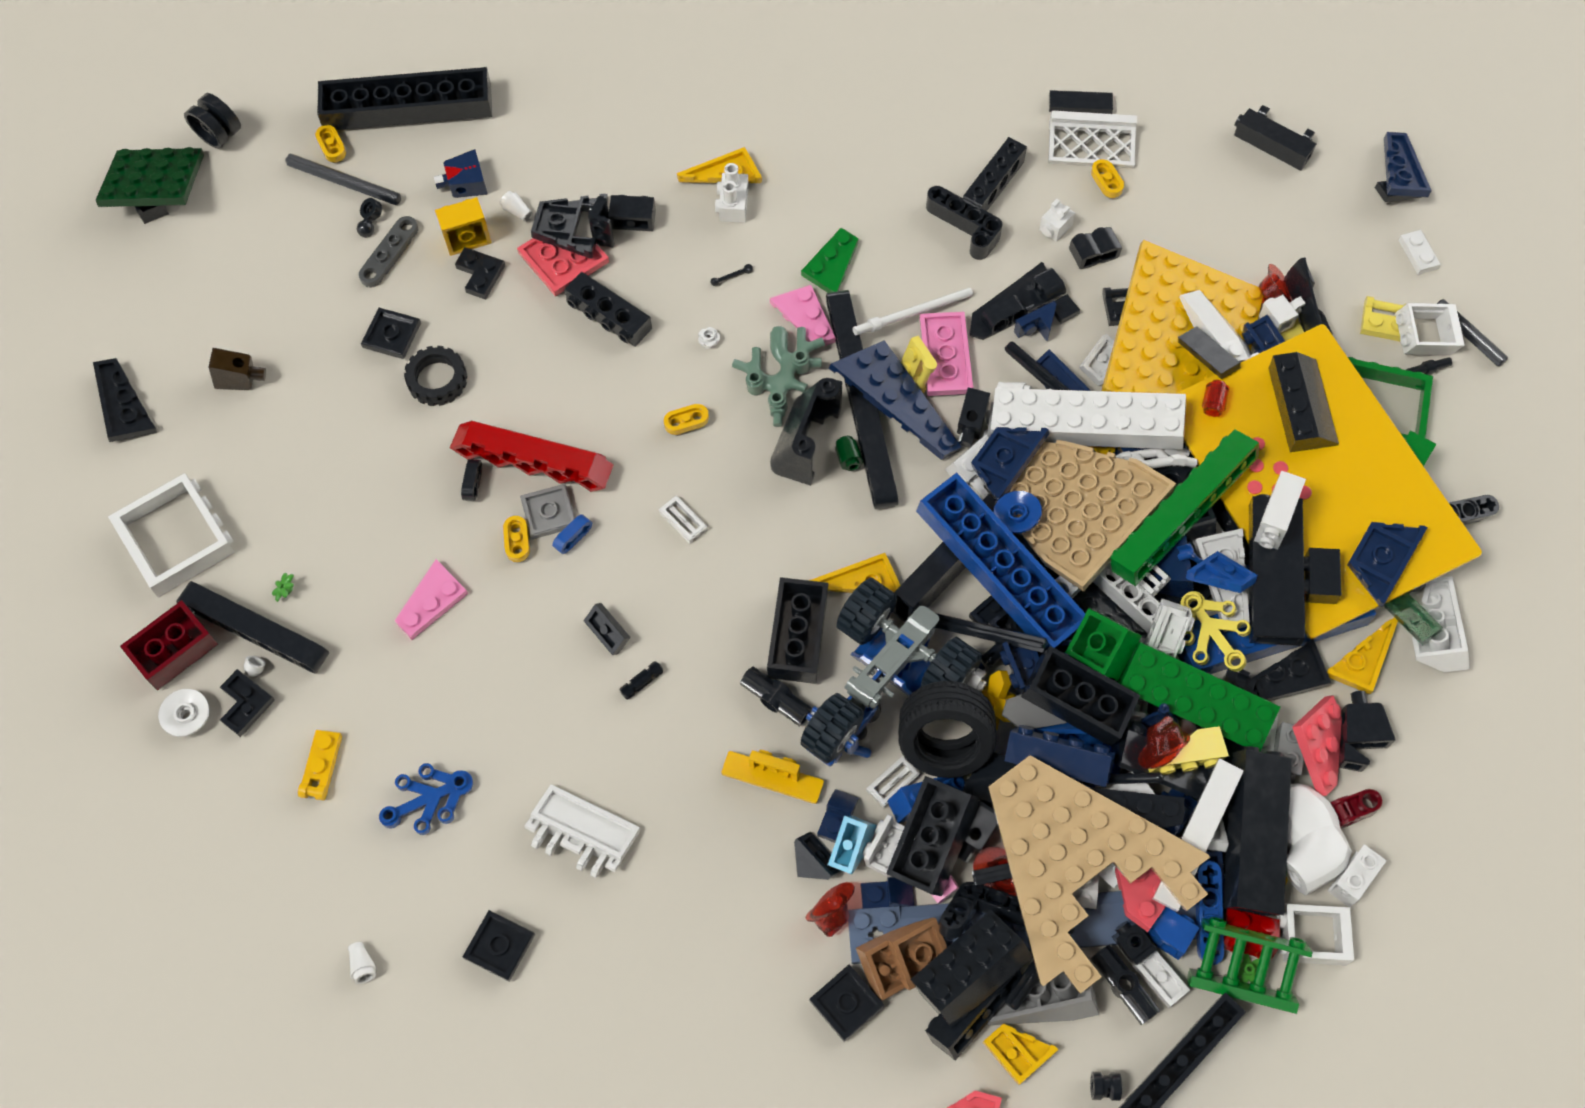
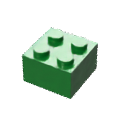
M1088 608L1065 653L1099 673L1119 680L1142 635Z

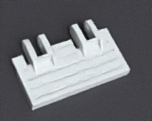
M553 785L549 786L532 811L530 819L525 824V829L533 833L540 824L542 825L531 844L536 849L539 848L548 833L553 835L545 851L550 856L553 855L559 844L578 855L586 846L587 848L579 859L576 868L583 871L593 855L598 857L590 874L594 878L598 877L604 866L615 872L640 832V827Z

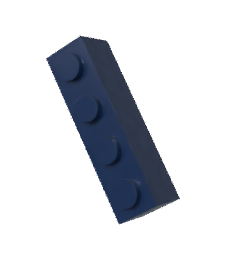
M1019 725V727H1015L1010 731L1004 761L1018 765L1031 755L1072 779L1106 787L1110 782L1116 752L1110 751V747L1095 744L1093 747L1085 745L1084 741L1078 738L1065 740L1059 738V734L1044 731L1042 734L1034 732V728L1030 726Z

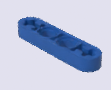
M1211 860L1203 862L1195 874V878L1201 886L1202 883L1208 885V878L1202 875V871L1207 870L1208 865L1209 868L1214 870V874L1209 875V883L1215 884V888L1210 886H1204L1203 888L1206 892H1213L1216 897L1214 904L1211 906H1205L1202 900L1196 903V926L1200 927L1196 933L1197 954L1200 960H1203L1207 940H1204V937L1208 938L1209 933L1204 931L1201 924L1202 918L1217 917L1223 919L1222 872L1220 866ZM1221 934L1213 965L1220 963L1224 957V935Z

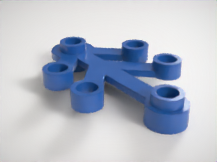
M424 763L418 770L421 778L424 780L434 779L445 783V785L434 788L412 781L406 774L397 776L395 785L400 791L408 790L421 796L396 808L393 806L383 808L379 813L380 822L386 828H395L400 824L402 816L426 805L421 818L414 822V830L417 834L426 835L431 829L430 823L440 799L449 795L446 806L439 809L437 816L443 824L451 823L454 819V810L460 796L470 792L473 787L471 775L462 770L448 774L434 769L429 763ZM425 769H431L430 774L423 775ZM458 779H464V783L461 786L456 785ZM401 780H407L405 786H399ZM388 812L393 813L391 819H385V815ZM444 812H450V816L447 819H442ZM421 823H426L424 830H418V826Z

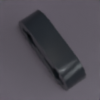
M468 459L461 488V497L464 501H476L482 475L481 460Z

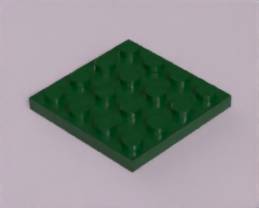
M202 148L117 150L96 197L98 207L186 205L204 157Z

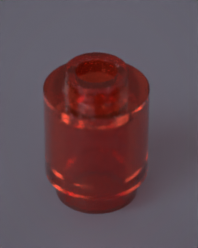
M1213 380L1206 384L1202 402L1204 414L1211 417H1219L1226 410L1230 388L1224 381Z

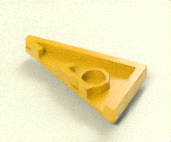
M745 147L677 173L679 182L717 183L722 181V173H725V166L729 163H734L738 166V174H748L749 183H762V176Z
M886 553L809 580L828 583V591L853 593L862 582L871 577L892 592H895L901 586Z
M1394 617L1385 622L1377 631L1369 635L1333 667H1330L1327 670L1329 678L1357 690L1365 691L1370 695L1376 685L1399 619Z

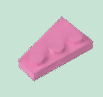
M811 285L770 298V304L777 308L787 321H790L796 328H806V341L810 342L822 337L825 346L835 343L834 333Z
M436 559L395 619V622L413 640L468 593Z

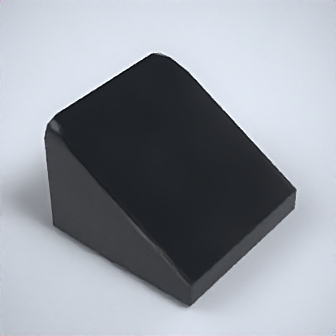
M1344 743L1340 747L1339 768L1362 772L1370 764V760L1348 743Z

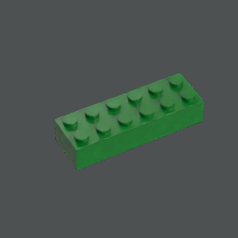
M1138 642L1119 680H1117V683L1139 694V699L1157 707L1165 703L1169 706V711L1172 714L1202 728L1220 726L1224 738L1243 747H1257L1259 752L1281 708L1270 701L1141 642Z

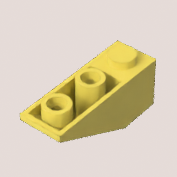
M1220 726L1197 729L1189 734L1148 769L1149 773L1160 772L1163 775L1175 772V769L1182 768L1183 772H1188L1202 765L1205 766V769L1215 767L1219 759L1223 760L1229 756Z

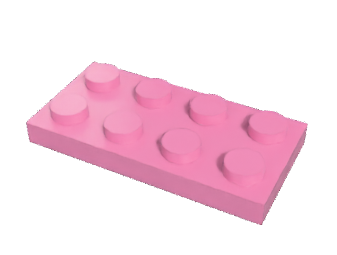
M965 312L920 314L921 340L937 362L935 371L930 374L926 383L927 396L966 394L968 387L973 388Z

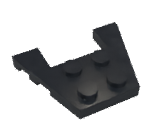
M599 194L600 197L606 198L608 203V194ZM581 196L580 200L568 201L567 198L540 201L532 225L531 237L576 254L593 258L596 239L575 235L582 212H589L591 204H594L597 198L589 199V196Z

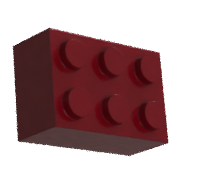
M181 600L120 645V647L145 679L158 691L211 651L218 643Z

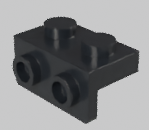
M598 196L595 203L591 204L588 212L592 238L596 239L597 245L613 248L615 243L611 220L608 219L607 200L604 197Z

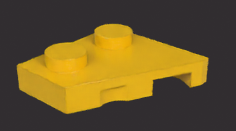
M1004 1023L982 1042L1018 1085L1024 1082L1058 1051L1056 1046L1043 1043L1029 1034L1018 1032L1015 1028Z

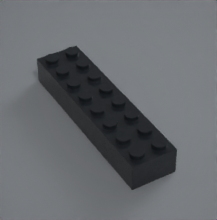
M487 67L318 81L317 115L322 126L331 125L336 130L492 117L491 81Z

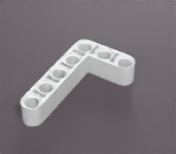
M1110 562L1095 578L1093 583L1148 633L1160 603L1139 583L1135 587L1113 573ZM1106 575L1113 576L1116 581L1108 580ZM1061 576L1055 580L1071 598L1081 591V589ZM1124 592H1130L1134 598H1128ZM1142 609L1150 610L1152 615H1146Z

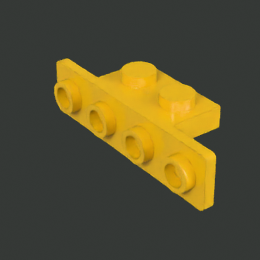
M752 750L750 756L729 751L721 771L723 776L812 804H817L824 784L822 779L800 773V765L795 760L788 757L776 758L773 757L772 753L765 750H759L758 752Z

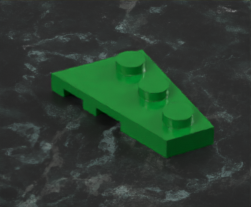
M841 227L801 270V276L827 293L838 292L848 265L857 248L858 238Z

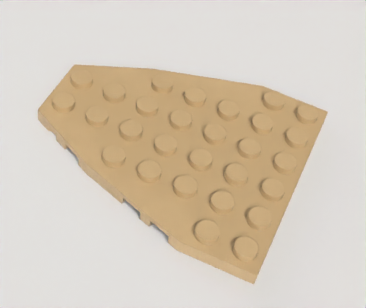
M1057 440L1056 443L1044 442L1008 493L1012 491H1025L1033 494L1039 500L1042 506V516L1038 524L1031 530L1021 534L1046 567L1082 591H1085L1111 562L1110 558L1116 548H1120L1127 541L1128 536L1142 526L1145 518L1148 515H1152L1164 499H1168L1174 492L1176 483L1137 459L1129 458V460L1117 458L1114 453L1108 452L1105 455L1094 452V448Z

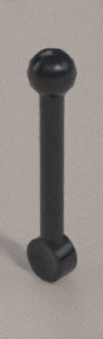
M746 264L743 269L720 278H712L710 283L712 286H717L719 282L739 274L751 273L753 267L751 264Z

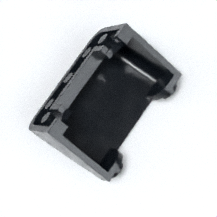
M823 378L796 398L771 456L770 467L775 474L811 486L815 476V472L812 471V458L816 445L813 439L807 436L812 421L823 425L825 419L830 416L838 419L842 407V381L833 378Z

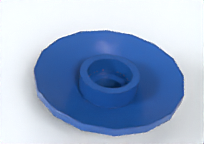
M1012 491L1003 495L994 506V514L1012 533H1023L1031 530L1038 524L1042 516V506L1033 494L1025 491Z

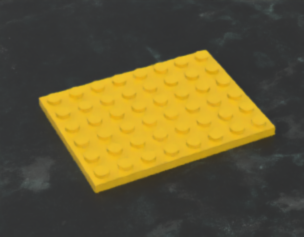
M1143 240L1137 253L1101 391L1176 394L1216 375L1178 343L1180 335L1194 328L1179 298L1180 295L1200 290L1243 338L1244 324L1247 322L1251 324L1258 320L1265 289ZM1252 344L1248 345L1250 351L1252 348Z

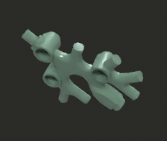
M776 326L770 332V349L773 357L781 366L780 371L775 375H767L761 370V348L759 347L752 348V360L746 363L734 359L732 363L733 368L747 373L746 385L750 394L760 395L764 390L770 391L768 403L770 415L773 417V426L775 427L782 426V417L785 416L788 408L787 392L791 389L801 392L807 390L808 384L795 379V372L797 374H805L810 370V367H822V358H810L809 353L825 346L824 340L821 337L810 342L806 341L805 327L797 328V350L793 353L788 351V332L784 327Z

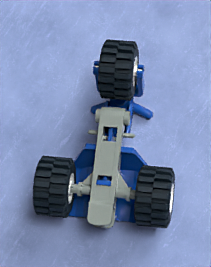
M872 577L862 582L853 591L842 607L836 624L837 629L860 644L850 655L867 667L864 670H860L856 666L853 667V671L859 674L857 678L852 676L846 683L845 689L848 690L847 693L850 695L848 698H845L840 693H835L824 701L819 708L816 706L812 708V713H809L806 717L809 722L801 737V746L829 767L838 762L844 751L851 756L855 754L864 758H869L872 755V751L869 748L859 746L857 735L862 732L876 713L878 704L882 699L880 695L882 691L888 696L894 697V693L886 687L889 682L907 696L920 687L933 682L956 681L967 684L972 673L978 669L982 659V653L957 636L950 639L937 654H935L933 648L928 649L927 647L930 638L935 632L939 616L925 606H919L901 628L895 626L893 620L890 619L888 621L896 605L897 594Z

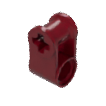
M1365 789L1350 796L1338 798L1330 803L1338 815L1340 828H1345L1374 815L1382 806L1383 800L1376 790ZM1362 799H1368L1372 803L1373 808L1366 807Z

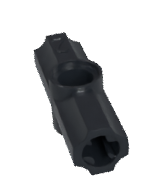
M754 666L745 672L740 681V685L760 698L761 703L772 712L781 713L799 727L807 720V715L812 711V707L793 695L788 686L779 680L773 681Z
M1110 944L1091 957L1093 963L1111 985L1113 994L1121 998L1140 1025L1160 1012L1159 1008L1140 985L1138 976L1127 968ZM1119 979L1128 980L1131 984V990H1123L1119 985Z

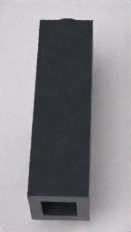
M1264 105L1260 107L1258 112L1249 108L1244 115L1240 114L1234 124L1237 127L1234 136L1300 171L1311 158L1317 145L1311 139L1315 134L1314 131L1307 129L1302 136L1267 118L1270 108Z

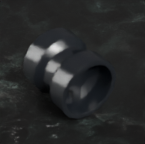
M1091 1072L1090 1092L1092 1100L1109 1098L1111 1101H1121V1074L1111 1072L1109 1075H1103L1101 1072Z

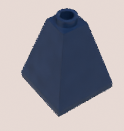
M1186 535L1156 565L1171 578L1158 592L1160 594L1182 598L1186 593L1194 591L1193 581L1186 579L1187 571L1191 569L1190 559L1180 561L1177 556L1180 554L1177 547L1187 544ZM1153 569L1149 572L1159 582L1163 579ZM1146 576L1142 579L1152 589L1156 586Z

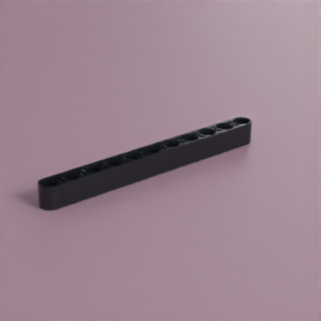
M849 290L826 293L827 308L840 360L863 350L860 334L855 335L853 333V327L857 326ZM845 383L874 509L897 506L898 494L878 410L863 397V393L854 385L850 387Z

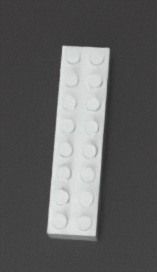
M995 388L991 434L996 427H1008L1010 429L1027 427V431H1041V428L1049 429V436L1044 442L1056 443L1057 440H1062L1083 446L1183 450L1186 394Z

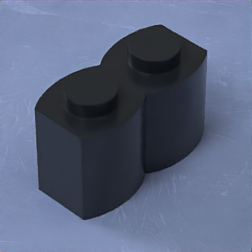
M1099 227L1092 233H1079L1071 239L1069 250L1079 269H1086L1098 263H1105L1118 258L1122 246L1111 227Z

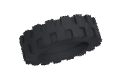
M428 346L425 350L417 351L415 356L412 355L410 357L409 364L406 363V373H404L407 387L413 398H417L418 402L422 404L428 403V406H435V404L442 406L445 405V402H453L457 395L460 396L463 393L462 389L467 385V372L460 355L454 353L451 348L445 349L444 346H437L435 348ZM445 363L453 367V378L441 388L428 389L418 383L420 372L430 364Z

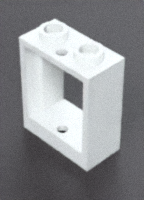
M1407 303L1395 313L1400 333V343L1404 354L1452 355L1465 346L1455 304ZM1414 318L1436 319L1441 342H1419Z
M1281 470L1254 539L1262 547L1268 549L1279 548L1290 524L1306 480L1305 478Z
M1286 904L1284 906V915L1277 916L1281 928V937L1290 940V937H1295L1294 915L1333 917L1335 953L1312 951V958L1300 955L1298 963L1347 966L1354 961L1350 907ZM1278 949L1279 953L1283 954V962H1287L1289 952Z

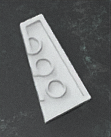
M1243 528L1195 539L1194 544L1198 556L1202 560L1219 551L1245 567ZM1208 585L1213 601H1232L1237 608V612L1233 617H1225L1222 612H1217L1219 619L1230 621L1246 620L1250 624L1248 593L1246 590L1237 593ZM1226 606L1224 611L1231 612L1233 606ZM1241 625L1239 628L1247 627V625Z

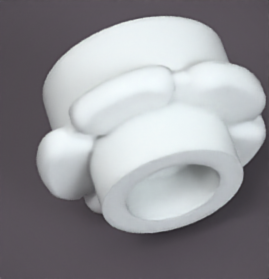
M712 327L702 329L698 334L699 343L707 349L714 348L720 340V334Z

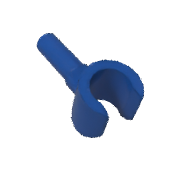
M1190 543L1177 547L1180 552L1177 555L1180 561L1191 559L1197 564L1203 561L1194 553Z

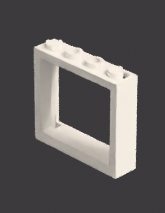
M185 473L108 516L150 589L157 597L162 596L235 553L230 543L234 542L227 530L222 532L220 529L223 526L222 521L216 513L213 515L210 513L209 509L213 507L206 496L201 498L198 493L202 489L195 478L190 481ZM188 491L218 541L157 576L127 525Z

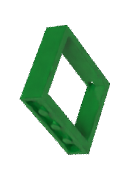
M1348 357L1362 378L1421 390L1415 433L1426 438L1433 376L1422 372H1412L1399 367H1389L1376 362H1366Z

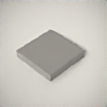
M566 484L520 496L532 540L561 532L575 519Z

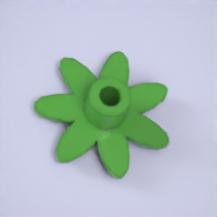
M284 573L281 581H275L277 587L273 590L272 595L275 596L277 602L282 596L286 598L292 592L294 584L291 583L294 574L287 575V573Z
M1249 954L1243 955V962H1241L1238 977L1241 976L1240 982L1254 981L1259 959L1251 962Z

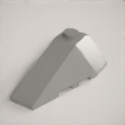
M1063 972L1043 987L1038 980L1017 1010H1013L1005 1003L988 1022V1025L1074 1021L1097 1016L1099 1011L1093 984L1079 994Z

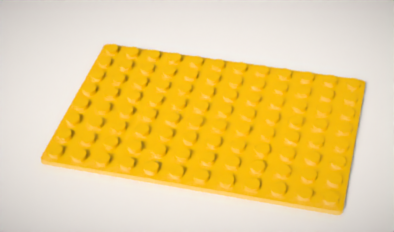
M1320 324L1241 362L1240 369L1223 379L1213 375L1176 393L1186 394L1184 443L1193 457L1197 459L1199 466L1204 461L1206 455L1210 451L1213 452L1219 446L1222 438L1228 436L1234 429L1252 439L1260 437L1265 442V446L1262 450H1259V457L1257 458L1263 462V469L1260 472H1253L1248 468L1220 497L1238 528H1243V536L1248 544L1249 504L1252 496L1259 494L1271 496L1272 487L1276 484L1279 474H1276L1273 470L1274 464L1278 461L1285 462L1288 466L1287 473L1306 479L1304 486L1309 487L1312 494L1308 499H1303L1304 556L1309 548L1340 549L1341 597L1337 604L1306 603L1304 594L1305 633L1308 638L1315 639L1379 607L1347 566L1371 522L1385 523L1387 525L1404 524V527L1418 528L1419 525L1428 527L1385 603L1480 557L1482 554L1478 544L1324 324ZM1299 352L1316 359L1337 435L1338 446L1290 453L1268 369L1273 355ZM1256 480L1262 484L1260 493L1252 494L1248 491L1247 486L1250 481Z

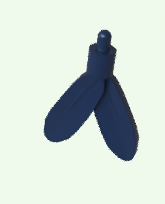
M1165 703L1159 706L1157 712L1147 715L1140 721L1146 727L1154 726L1161 721L1167 727L1174 729L1179 727V720L1169 711V706Z

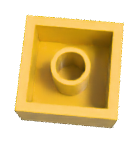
M477 197L435 210L450 256L461 253L464 247L475 249L492 243Z

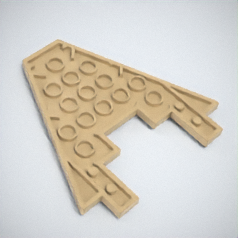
M1031 755L988 787L1038 978L1042 987L1063 972L1079 994H1081L1102 977L1068 932L1089 916L1072 893L1111 863H1114L1130 884L1151 868L1185 911L1208 895L1191 873L1210 858L1207 853Z

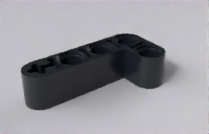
M933 186L928 190L927 211L971 235L969 250L971 257L977 260L985 259L1000 240L1002 231L1001 219L941 186Z
M1482 495L1449 502L1464 525L1479 522L1499 511V503L1492 495Z

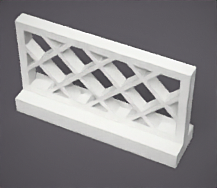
M1052 111L1049 120L1048 163L1092 166L1095 161L1100 160L1095 154L1103 149L1109 155L1106 160L1110 161L1114 167L1134 168L1137 116ZM1055 129L1064 130L1068 135L1060 140L1054 134ZM1085 131L1089 136L1081 141L1075 133ZM1099 132H1106L1110 138L1103 143L1096 135ZM1121 133L1130 134V140L1125 144L1117 137ZM1070 137L1078 144L1072 150L1064 144ZM1091 139L1099 145L1093 152L1085 145ZM1112 140L1120 146L1114 153L1106 146ZM1060 146L1067 154L1064 157H1054V150ZM1080 148L1088 154L1084 159L1078 158L1074 154ZM1124 150L1130 156V161H1121L1117 155Z

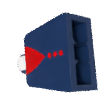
M475 149L445 160L443 164L446 174L434 176L437 189L450 186L454 198L488 194Z

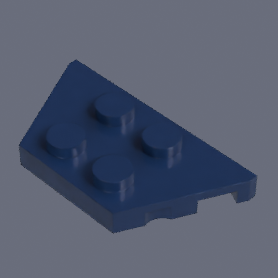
M996 427L971 462L972 468L997 501L1009 492L1049 436V429L1041 428V431H1027V427H1017L1015 429Z
M1371 522L1347 566L1379 606H1384L1428 527L1419 525L1418 528L1404 527V524L1387 525L1379 522Z

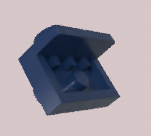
M1268 315L1251 324L1249 322L1244 324L1243 339L1248 345L1252 344L1256 350L1254 353H1262L1285 342Z
M1007 642L1002 643L1003 651L999 652L1004 666L1009 665L1012 674L1009 675V679L1013 688H1018L1020 694H1022L1039 660L1037 651L1008 645Z

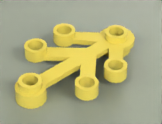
M1196 591L1186 593L1182 597L1180 605L1191 608L1192 617L1195 619L1197 617L1202 623L1197 648L1193 652V660L1198 665L1208 663L1209 654L1207 649L1211 636L1224 653V663L1228 669L1234 672L1244 669L1246 666L1245 656L1241 651L1233 650L1219 630L1237 632L1239 636L1245 637L1251 632L1250 624L1246 620L1230 621L1210 618L1205 610L1222 612L1225 617H1233L1237 612L1235 604L1232 601L1217 602L1205 600L1204 596ZM1192 601H1197V606L1191 608L1190 603ZM1226 606H1233L1231 612L1224 611ZM1241 625H1247V629L1244 632L1239 631ZM1193 627L1190 632L1186 631L1185 635H1191L1190 640L1185 641V646H1190L1195 642V635L1192 632ZM1204 653L1205 658L1201 661L1197 660V656ZM1238 658L1241 660L1239 665H1232L1234 659Z

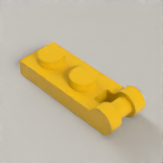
M322 730L315 731L303 779L298 787V797L308 798V796L315 797L316 800L322 801L326 799L342 740L341 733ZM313 781L319 782V785L317 787H313L312 783Z

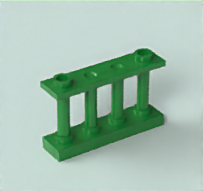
M1210 917V920L1202 918L1201 924L1203 929L1210 932L1201 967H1198L1197 970L1189 968L1187 976L1189 986L1221 995L1226 992L1233 998L1297 1014L1299 1002L1291 992L1300 955L1312 958L1313 952L1309 945H1306L1307 942L1295 937H1290V940L1228 925L1225 920L1217 917ZM1220 934L1236 938L1228 972L1224 974V977L1214 975L1211 971ZM1247 941L1263 945L1254 981H1251L1250 984L1240 982L1238 978ZM1274 948L1289 952L1281 987L1277 988V991L1267 989V986L1264 985Z

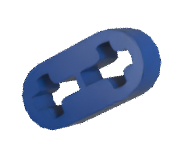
M583 514L577 516L556 536L552 546L561 554L567 553L589 532L592 527V521Z

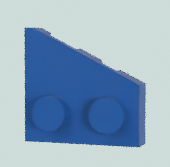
M1217 551L1189 569L1186 579L1241 593L1256 583L1257 575Z

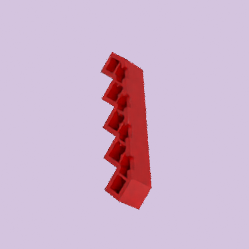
M476 421L459 424L450 445V449L467 460L481 456L498 468L512 464L529 476L544 473L559 484L575 481L590 492L605 489L614 464L606 460L604 455Z

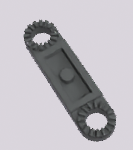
M404 216L399 218L360 269L359 278L363 285L369 286V288L379 285L383 277L388 274L409 246L412 238L418 233V225L413 217ZM404 224L412 225L409 230H402ZM370 272L376 273V276L372 279L365 278Z

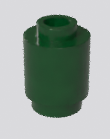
M848 435L840 437L835 443V451L841 468L848 471L859 469L863 463V458L857 441Z

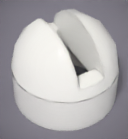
M248 656L244 662V671L251 677H257L264 670L266 663L258 656Z

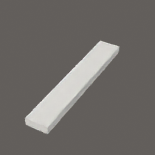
M1222 759L1217 761L1181 837L1183 841L1206 853L1243 770ZM1199 866L1191 872L1193 876H1195ZM1160 881L1152 899L1176 912L1179 911L1181 905L1163 882Z

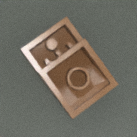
M933 917L883 934L856 948L871 990L879 999L885 1000L904 988L908 990L915 988L910 979L943 952L947 946L939 932L937 919Z

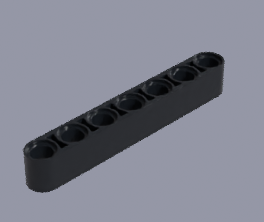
M193 581L187 584L176 600V603L182 600L193 614L311 673L316 674L329 655V651L318 643Z

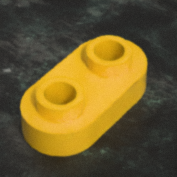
M331 125L319 127L315 132V136L325 158L330 162L343 160L346 156V150L336 129Z
M1105 159L1095 161L1091 169V176L1105 196L1109 198L1119 197L1123 192L1124 181L1110 161Z
M692 404L672 410L664 416L665 430L672 435H678L704 427L709 420L708 410L702 404ZM697 416L701 417V419L695 420L694 418ZM674 423L679 424L678 426H672Z
M511 516L503 524L505 552L509 560L522 562L527 559L530 553L528 526L522 517ZM515 528H519V529H520V530H519L518 532H516V533L512 532ZM517 549L522 550L519 554H515L514 552Z

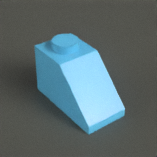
M844 816L828 865L853 874L864 857L863 851L867 843L872 841L877 825L855 816Z

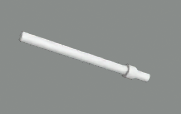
M967 288L881 318L874 317L868 319L866 323L853 327V333L859 335L868 331L875 332L881 330L883 326L973 296V291L971 288Z

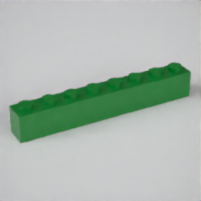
M1236 429L1228 436H1224L1219 446L1213 452L1210 451L1206 455L1200 466L1193 468L1189 477L1175 487L1172 495L1168 499H1164L1152 515H1148L1145 518L1142 526L1136 532L1133 531L1120 548H1116L1110 558L1112 572L1136 587L1259 457V442Z

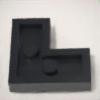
M464 247L455 266L458 270L472 274L465 286L466 293L486 300L504 269L505 263L504 260Z
M236 669L220 686L226 694L236 701L220 721L241 737L275 699Z

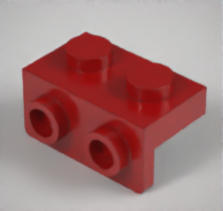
M1227 909L1225 912V921L1228 925L1280 938L1279 919ZM1224 936V949L1233 953L1236 938ZM1247 941L1244 954H1249L1259 959L1263 945ZM1273 949L1271 959L1274 957L1278 949Z

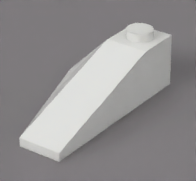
M1200 290L1180 295L1179 298L1193 327L1197 326L1240 363L1252 355L1247 343Z
M1452 576L1436 578L1426 583L1420 614L1417 617L1416 630L1412 637L1416 661L1442 672L1470 669L1469 652Z

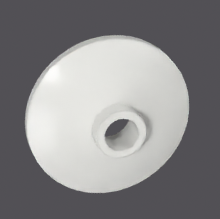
M181 689L175 691L162 702L158 713L159 723L167 733L173 736L184 737L192 735L206 723L209 716V704L207 699L196 690ZM188 712L191 713V714L189 715V717H187L186 719H183V716H184L186 713H188Z

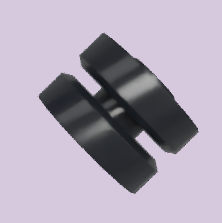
M208 92L197 100L198 106L193 105L184 113L187 124L197 136L208 145L217 149L221 148L228 141V136L235 135L241 129V123L230 107L220 98Z

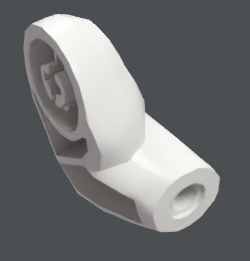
M1295 783L1290 785L1286 876L1300 893L1308 895L1333 881L1347 868L1352 850L1341 831L1338 815L1331 803L1313 788Z

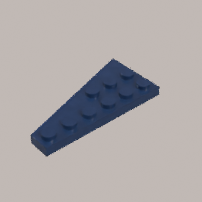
M885 340L830 364L829 370L834 374L838 372L846 379L845 383L850 387L854 385L863 393V397L887 417L890 419L894 418L902 424L901 428L907 433L909 431L919 438V443L940 460L959 452L962 446Z

